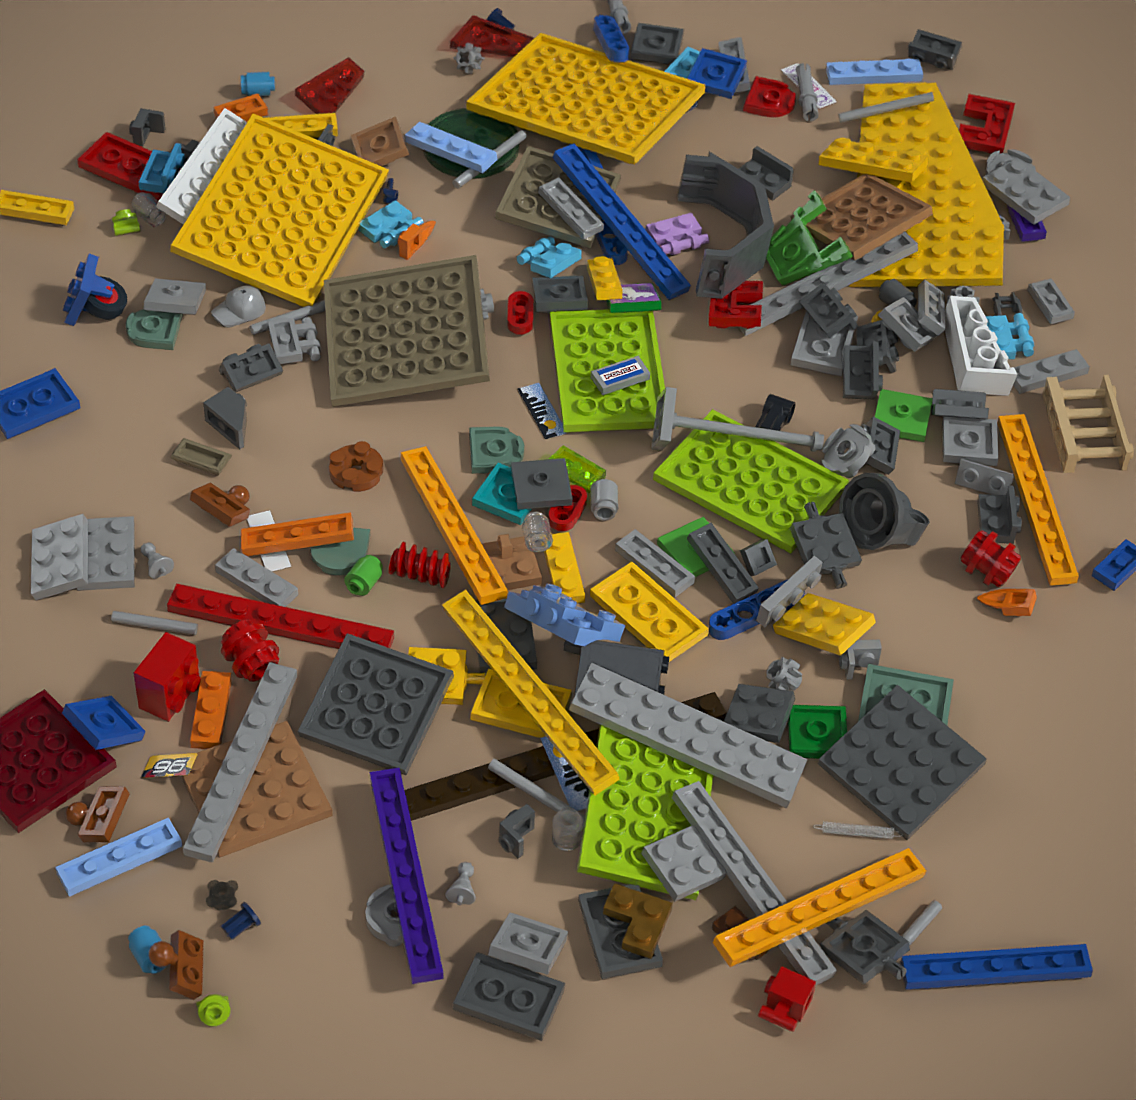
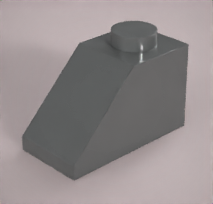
M227 387L203 402L205 421L240 450L244 447L247 402L241 394L235 393L231 388Z

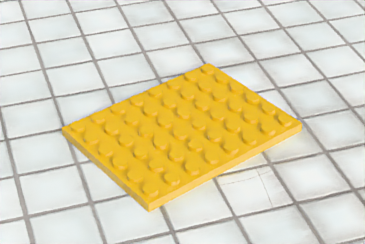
M540 33L466 101V108L479 115H485L500 122H506L519 128L527 129L564 143L575 144L582 149L635 165L705 93V84L629 60L614 62L609 60L603 52Z
M252 114L172 242L170 252L302 307L313 306L324 290V280H328L332 276L358 230L360 223L388 177L389 169Z

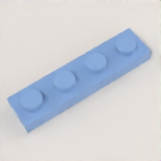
M919 59L839 61L826 64L829 85L922 81L923 78Z
M422 122L417 123L405 134L406 143L481 173H484L497 161V153L495 151Z
M168 817L55 867L56 873L70 897L182 847V840Z

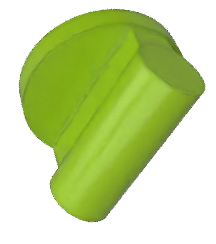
M130 209L117 211L116 216L112 217L115 236L140 231L137 214L131 213Z
M212 994L196 1002L199 1018L206 1025H221L230 1015L228 995Z

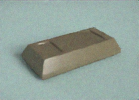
M185 438L182 439L171 455V458L177 462L219 476L232 457V454Z

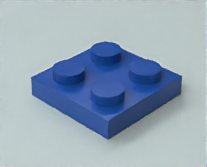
M702 48L687 79L705 84L706 93L732 99L747 67V60Z
M113 696L65 704L62 712L73 727L96 750L142 741L146 732Z

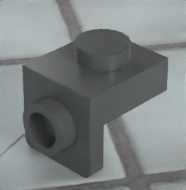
M140 108L135 120L131 121L129 133L133 136V143L143 147L150 132L164 133L166 130L164 113Z
M528 804L519 810L511 811L499 823L500 845L506 852L513 853L517 858L523 856L524 840L522 837L535 827V811Z

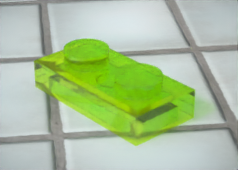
M564 445L549 458H565L569 481L581 486L588 493L591 492V486L594 482L606 478L605 469Z

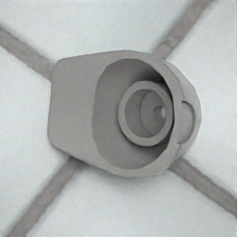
M241 286L231 290L227 294L226 300L215 307L211 314L219 324L230 328L257 319L264 314L266 304L261 292L257 288Z

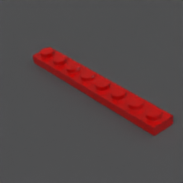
M177 583L167 603L168 612L231 626L242 620H251L253 623L263 624L268 634L337 649L340 648L347 633L387 648H391L394 640V630Z

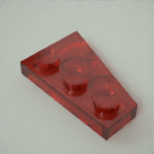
M473 15L450 40V48H465L466 43L473 44V48L480 47V53L515 57L534 37Z
M348 57L295 88V96L315 114L336 113L362 81L365 71Z

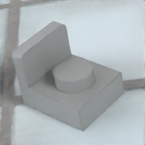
M880 639L857 640L841 656L839 655L840 669H845L846 680L853 678L855 667H868V664H879L882 649Z

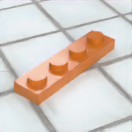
M351 512L241 529V550L246 556L354 540Z

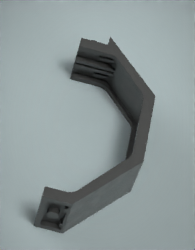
M710 151L708 156L686 155L677 193L678 201L712 205L742 224L746 229L747 237L732 249H705L695 290L696 296L723 298L764 267L774 229L765 185Z

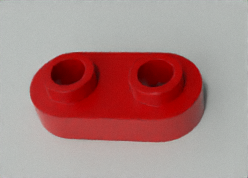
M516 291L508 297L507 327L514 334H527L533 328L534 299L530 293Z
M570 485L573 499L572 505L550 508L548 522L554 530L568 531L575 526L587 505V492L581 486Z

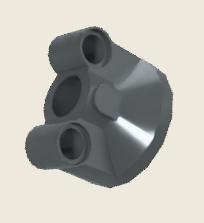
M863 473L854 477L845 486L840 499L839 514H844L854 542L861 549L878 550L893 544L914 546L930 523L928 517L922 512L913 509L908 497L898 490L892 480L883 474Z

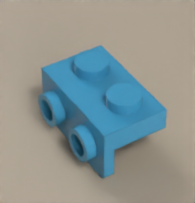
M175 143L172 152L152 151L139 180V190L157 193L166 192L178 175L179 169L183 168L185 163V154L181 151V144Z

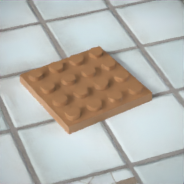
M863 174L823 197L822 201L827 210L807 223L806 226L812 237L827 245L841 237L853 255L851 259L857 260L875 248L882 246L890 239L902 234L912 226L921 223L924 219L933 215L931 205L874 175Z
M287 721L276 724L217 852L219 858L333 816L332 807ZM233 740L197 752V757L190 773L181 776L198 814Z

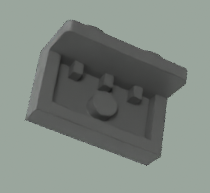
M918 29L913 42H910L908 45V57L919 59L920 62L934 64L940 69L947 68L953 70L962 48V42Z
M872 342L871 346L844 345L843 398L874 400L877 393L882 391L883 376L879 375V366H882L883 352L878 350V342Z

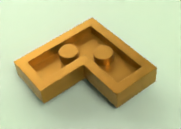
M614 883L604 905L603 914L630 923L622 942L623 950L651 959L672 911L673 903Z

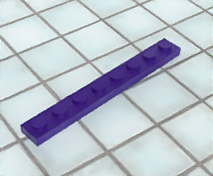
M400 768L370 772V782L412 984L441 980L444 978V972Z

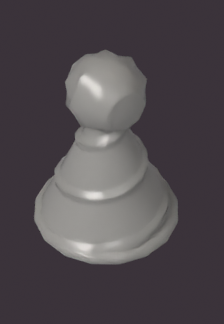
M150 542L144 543L141 546V553L148 557L149 560L148 574L151 578L156 579L172 572L174 562L171 558L156 553V547Z
M461 862L458 866L460 876L446 890L445 895L450 902L457 905H471L475 902L476 896L468 877L473 875L474 867L471 863Z

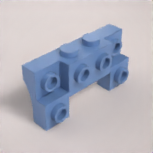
M546 583L545 587L534 585L532 590H522L521 594L510 591L508 593L504 608L575 645L586 646L596 640L620 642L625 625L615 620L616 615L603 610H599L598 614L586 611L577 606V602L572 600L571 597L561 593V587Z

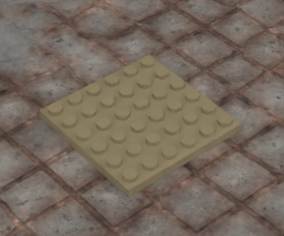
M476 255L324 280L330 397L333 407L490 381Z

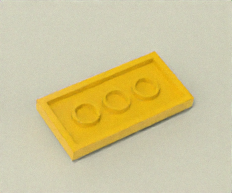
M838 138L819 156V165L913 182L928 165L929 155L921 154L916 150L902 151L897 150L894 146L880 147L874 146L871 142L858 143L852 142L848 138Z
M630 562L590 589V597L607 612L616 615L615 619L624 624L625 628L646 647L665 650L664 656L669 657V662L708 636L709 628L633 562Z

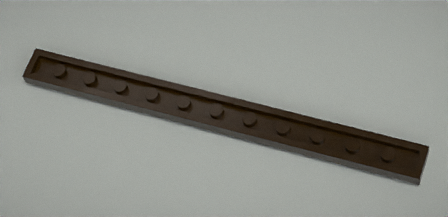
M716 692L681 702L721 721H724L727 715ZM599 728L585 733L595 746L597 745ZM544 746L497 760L531 782L556 775ZM490 763L404 791L410 819L413 821L516 788V786L489 770L488 766Z

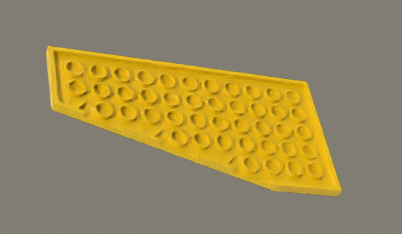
M936 83L864 84L863 108L924 93H933V102L862 118L860 143L871 142L874 146H894L897 150H916L921 154L929 155L928 165L913 182L876 177L931 205L933 215L905 231L918 243L917 252L850 284L849 287H880L885 281L891 279L898 280L905 287H918L923 280L928 281L934 286H1003L1004 225ZM857 172V178L863 175V173Z

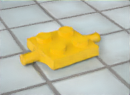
M409 647L408 655L454 672L452 682L441 704L463 705L467 684L482 685L485 679V673H468L466 666L467 650Z

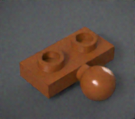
M211 482L191 491L190 500L229 527L249 518L250 509L245 504L249 501L250 495L247 488L242 485L233 486L228 494Z
M99 786L90 808L82 802H74L66 810V819L72 825H82L78 833L82 842H109L130 793L125 786Z
M181 930L171 934V945L165 941L154 943L149 949V959L158 967L170 964L169 990L195 1000L202 995L204 940Z

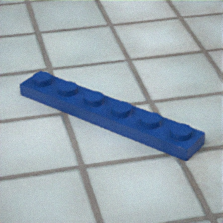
M1086 944L902 956L900 962L901 966L907 970L903 977L906 990L1091 977L1093 972Z

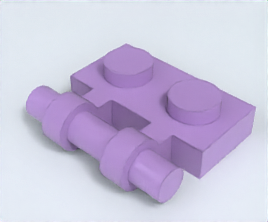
M692 213L646 225V231L666 255L680 254L681 250L689 248L695 250L701 248V245L709 243L708 235L702 234V228Z

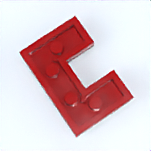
M968 94L963 116L986 120L984 128L960 124L959 132L967 149L990 154L1000 150V154L1003 153L1015 103Z
M745 281L725 297L711 298L709 326L720 329L728 327H742L745 329L761 327L762 305H737V302L753 304L763 299V281Z

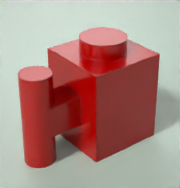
M781 966L776 977L771 975L764 989V993L768 994L766 1006L762 1005L758 1017L794 1032L798 1022H801L813 999L816 981Z

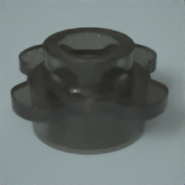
M212 880L208 883L207 887L210 892L206 898V904L209 907L217 910H227L237 904L235 891L238 890L237 882L233 880L228 882Z

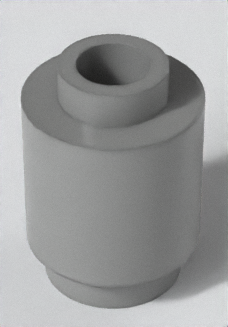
M608 479L598 480L591 486V511L599 520H610L615 517L618 511V486L615 482Z

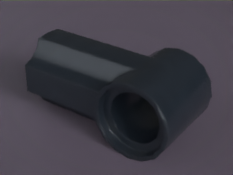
M769 394L765 401L762 415L755 427L781 431L784 424L788 425L791 421L796 403Z

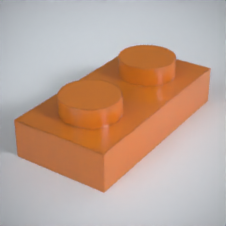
M258 93L214 107L216 118L219 117L224 108L246 122L249 121L252 114L261 117L268 115V107Z

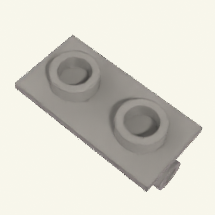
M961 459L954 484L992 495H1006L1008 486H1012L1014 474Z

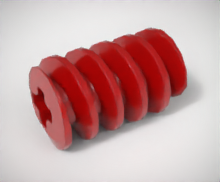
M403 541L391 556L389 574L394 575L397 571V575L401 578L408 575L409 580H415L418 577L420 583H426L429 579L430 585L436 586L440 582L441 588H445L451 571L449 553H445L442 559H438V550H434L432 555L428 556L427 547H423L420 554H418L416 544H413L411 549L407 551L406 542Z

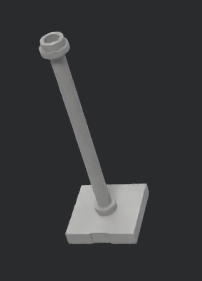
M666 387L657 398L651 450L662 451L671 442L672 429L675 426L810 446V450L816 452V450L821 451L823 447L824 435L816 431L810 436L677 416V413L674 412L677 388Z

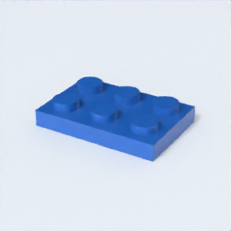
M54 368L0 391V430L9 439L80 409V401L57 369Z

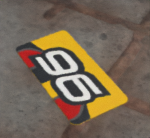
M197 753L151 756L142 774V778L188 775L195 762Z

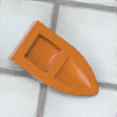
M427 221L419 226L413 223L406 231H403L398 238L399 256L408 260L427 240L436 221Z
M998 589L978 596L977 599L987 606L1002 609L1003 616H1031L1037 595L1035 589Z

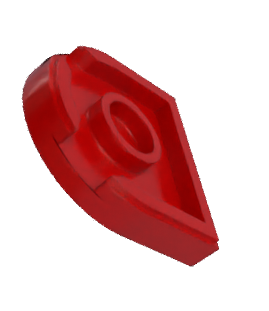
M755 76L751 90H749L745 100L743 112L772 118L785 116L793 111L796 103V94L784 82Z

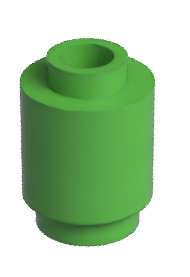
M372 555L361 557L345 576L344 581L347 589L354 595H367L382 575L383 565L381 561Z

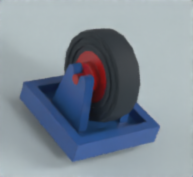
M88 254L85 262L79 263L75 273L77 279H71L67 290L71 297H67L63 307V311L67 312L64 323L74 326L82 310L88 311L97 318L108 320L120 316L125 309L127 294L124 288L110 278L95 274L98 256Z

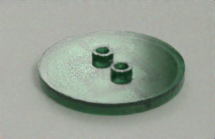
M467 108L445 112L428 124L492 151L518 132L512 124L500 122L485 115H479L476 112L467 110ZM519 144L500 157L484 173L480 172L472 179L490 177L507 169L518 156ZM423 150L428 162L437 170L447 175L458 177L469 169L466 166Z

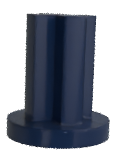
M499 8L494 9L486 20V25L489 28L494 26L506 36L514 32L515 25L502 15V10Z
M246 902L240 904L241 911L221 925L226 936L231 940L235 939L251 925L256 927L261 925L258 916Z

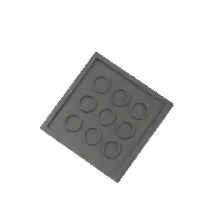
M347 633L298 729L299 737L387 769L400 768L401 774L407 775L452 682L454 672Z
M896 685L819 758L818 765L908 840L986 764L987 758L899 685Z

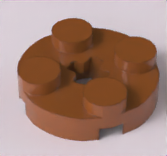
M360 441L353 445L344 446L330 454L329 474L336 486L342 489L346 486L352 488V491L360 492L369 490L379 483L380 476L384 470L383 459L379 452L370 447L369 443ZM352 466H361V469H360V470H357L356 468H351V467H352Z

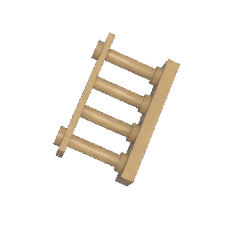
M1103 375L1100 388L1064 390L1063 387H1060L1057 377H1047L1042 396L1063 473H1074L1076 463L1085 458L1118 457L1121 471L1127 470L1129 460L1133 459L1134 448L1133 444L1128 441L1116 401V387L1111 384L1109 375ZM1101 399L1103 408L1069 409L1068 406H1065L1064 400ZM1106 418L1108 427L1075 428L1070 425V420ZM1112 437L1114 447L1080 448L1079 445H1076L1075 439Z

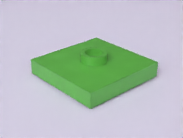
M882 389L879 394L875 417L900 430L899 438L924 442L932 398Z
M704 517L657 539V545L695 577L709 571V569L688 542L687 537L691 532L709 524Z

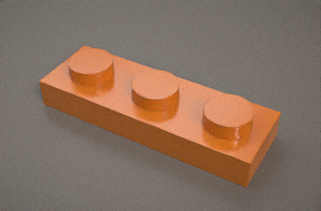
M202 671L190 738L191 748L209 749L222 743L232 682L231 672Z

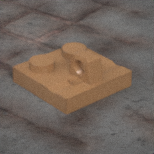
M396 116L351 135L357 156L379 166L409 155Z
M509 534L498 535L497 541L482 543L507 590L542 584V575L529 535L511 539Z

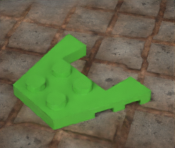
M815 190L808 195L810 200L804 207L801 208L799 206L793 212L795 217L786 227L782 225L771 237L766 259L777 280L782 285L853 257L846 242L841 237L821 251L817 247L806 224L827 210Z

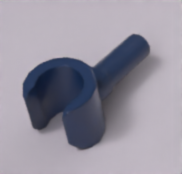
M392 178L388 179L387 187L383 188V193L385 194L383 198L384 203L390 204L398 200L399 193L398 190L393 189L394 180Z

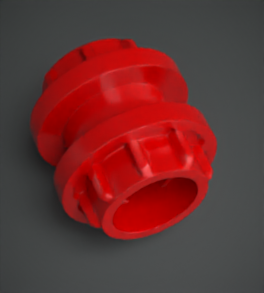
M981 530L977 532L963 552L961 562L967 566L965 571L970 575L976 569L986 575L983 583L988 587L991 583L1001 587L1018 566L1021 556L1014 551L1016 546L1012 543H1009L1006 548L996 543L995 541L999 536L996 532L992 531L988 534Z
M242 620L228 628L221 640L222 656L226 661H234L232 670L238 678L248 679L249 682L261 680L269 662L278 664L280 660L278 657L279 647L275 641L266 640L268 631L263 624L253 623L251 620Z

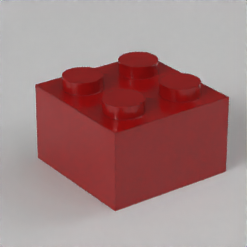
M167 632L163 634L133 672L139 709L168 722L175 713H179L182 710L186 698L191 692H195L198 689L201 681L195 644Z

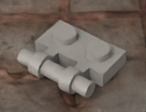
M294 317L268 321L273 351L280 364L303 361L302 353L310 355L312 361H318L321 358L320 341L316 339L317 329L316 325L312 323L311 318H303L302 324H295ZM303 336L306 339L299 341L298 337Z

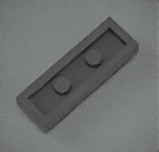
M712 522L688 535V542L733 604L750 597L758 591L759 587Z

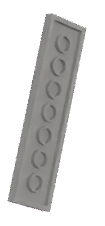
M591 663L569 708V711L785 808L788 807L807 762L806 758L594 663Z

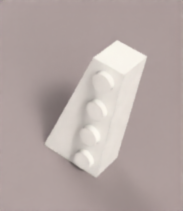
M950 296L945 308V334L957 389L959 391L1009 396L1017 377V372L1014 367L1010 368L1006 352L1004 350L1001 351L996 343L998 338L994 332L989 330L987 326L988 320L976 298Z

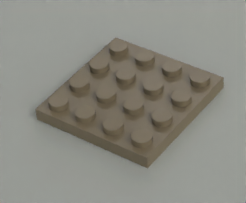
M528 146L496 210L495 219L591 248L596 234L583 240L538 193L539 186L560 178L601 222L603 219L552 158L553 153ZM593 166L611 189L616 192L621 180V174Z

